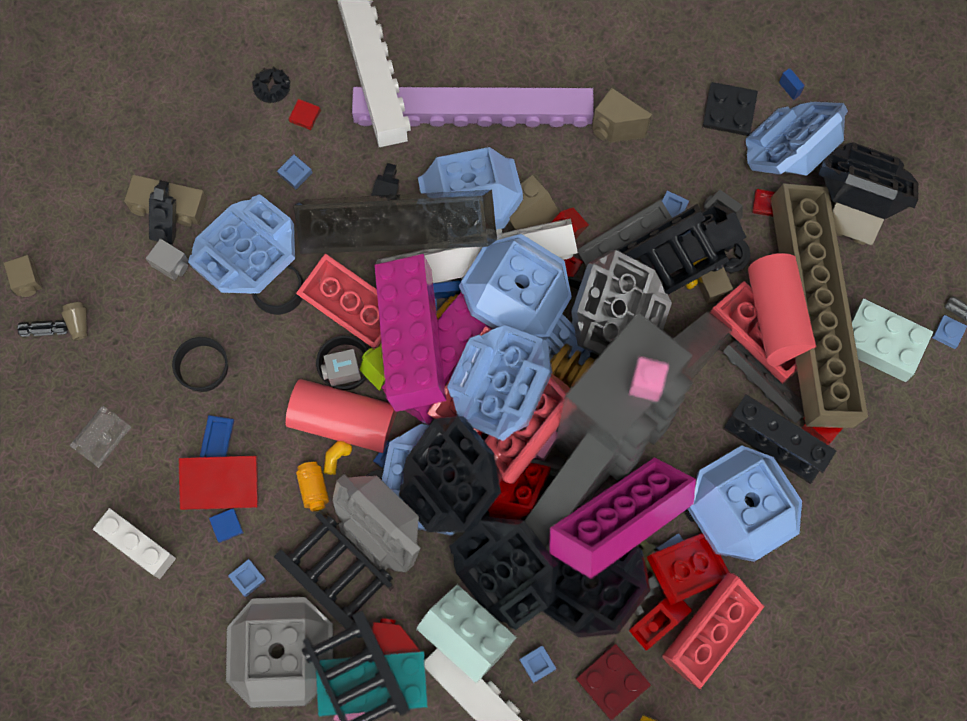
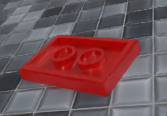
M257 456L179 458L180 510L258 507Z
M703 533L646 557L670 605L718 585L729 573L721 555L715 554Z

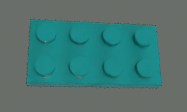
M424 652L385 655L410 709L428 708ZM349 658L320 661L326 671ZM366 662L334 678L330 682L338 696L375 677V673L379 672L375 662ZM316 671L318 716L337 715ZM378 687L343 705L342 708L345 714L366 713L387 702V698L391 696L387 687L382 689Z

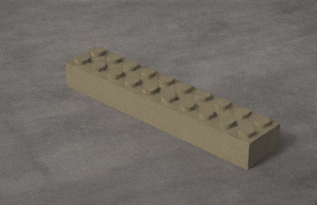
M782 184L771 197L779 253L791 254L796 257L816 344L815 348L795 357L806 426L854 428L868 418L829 191L827 187Z

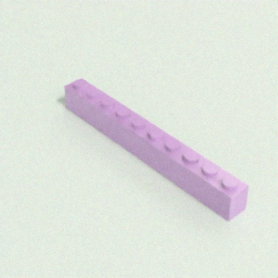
M353 87L352 114L354 123H358L361 126H370L372 121L362 87ZM399 87V93H397L398 98H403L405 112L402 113L403 117L408 116L410 126H418L420 123H430L432 126L454 123L456 126L463 127L467 126L468 123H478L482 127H488L492 124H502L506 127H512L516 124H526L529 127H536L540 124H550L552 127L573 124L576 127H585L588 124H592L593 88Z

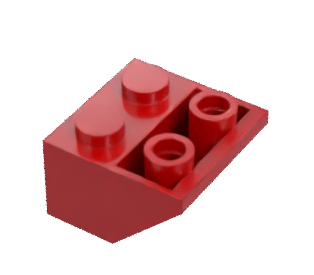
M529 463L514 483L505 482L501 478V493L488 509L490 517L519 520L530 514L539 500L551 467Z

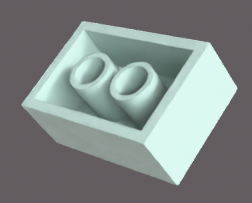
M866 299L860 302L851 318L858 360L907 382L914 375L933 331Z
M458 585L428 611L416 628L475 683L489 671L517 638Z

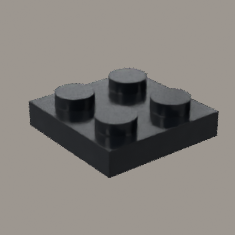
M711 82L702 127L749 136L758 91Z

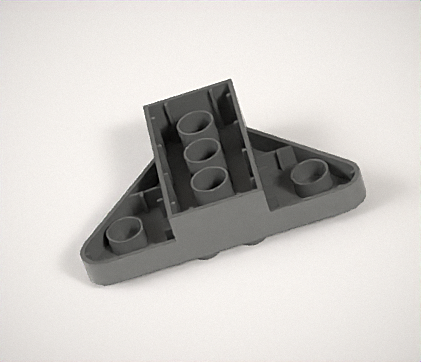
M709 311L674 339L670 338L638 312L564 398L555 448L565 455L568 461L525 520L526 524L546 549L550 547V528L588 503L610 476L614 477L618 482L628 476L640 462L639 458L646 450V444L650 442L652 445H655L673 423L672 419L680 410L678 407L687 396L685 393L694 383V377L718 351L732 331ZM640 357L669 365L658 402L629 394Z

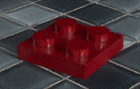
M616 644L576 678V681L610 721L651 686Z

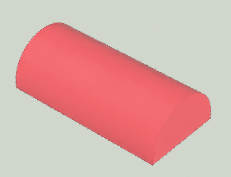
M325 253L296 294L370 347L376 349L381 343L377 289Z
M779 253L767 255L754 261L748 268V275L767 363L776 367L815 348V339L796 257L791 254Z
M745 281L712 308L710 313L732 330L730 334L780 383L784 384L797 372L795 357L776 367L767 363L752 289Z
M553 374L527 427L512 433L504 441L491 435L485 440V443L495 454L496 464L502 474L501 478L505 482L514 483L559 427L564 398L571 389Z
M299 379L289 400L286 413V427L384 453L397 412H395L389 402Z
M727 573L663 654V659L688 682L701 689L764 608L763 604L738 576Z

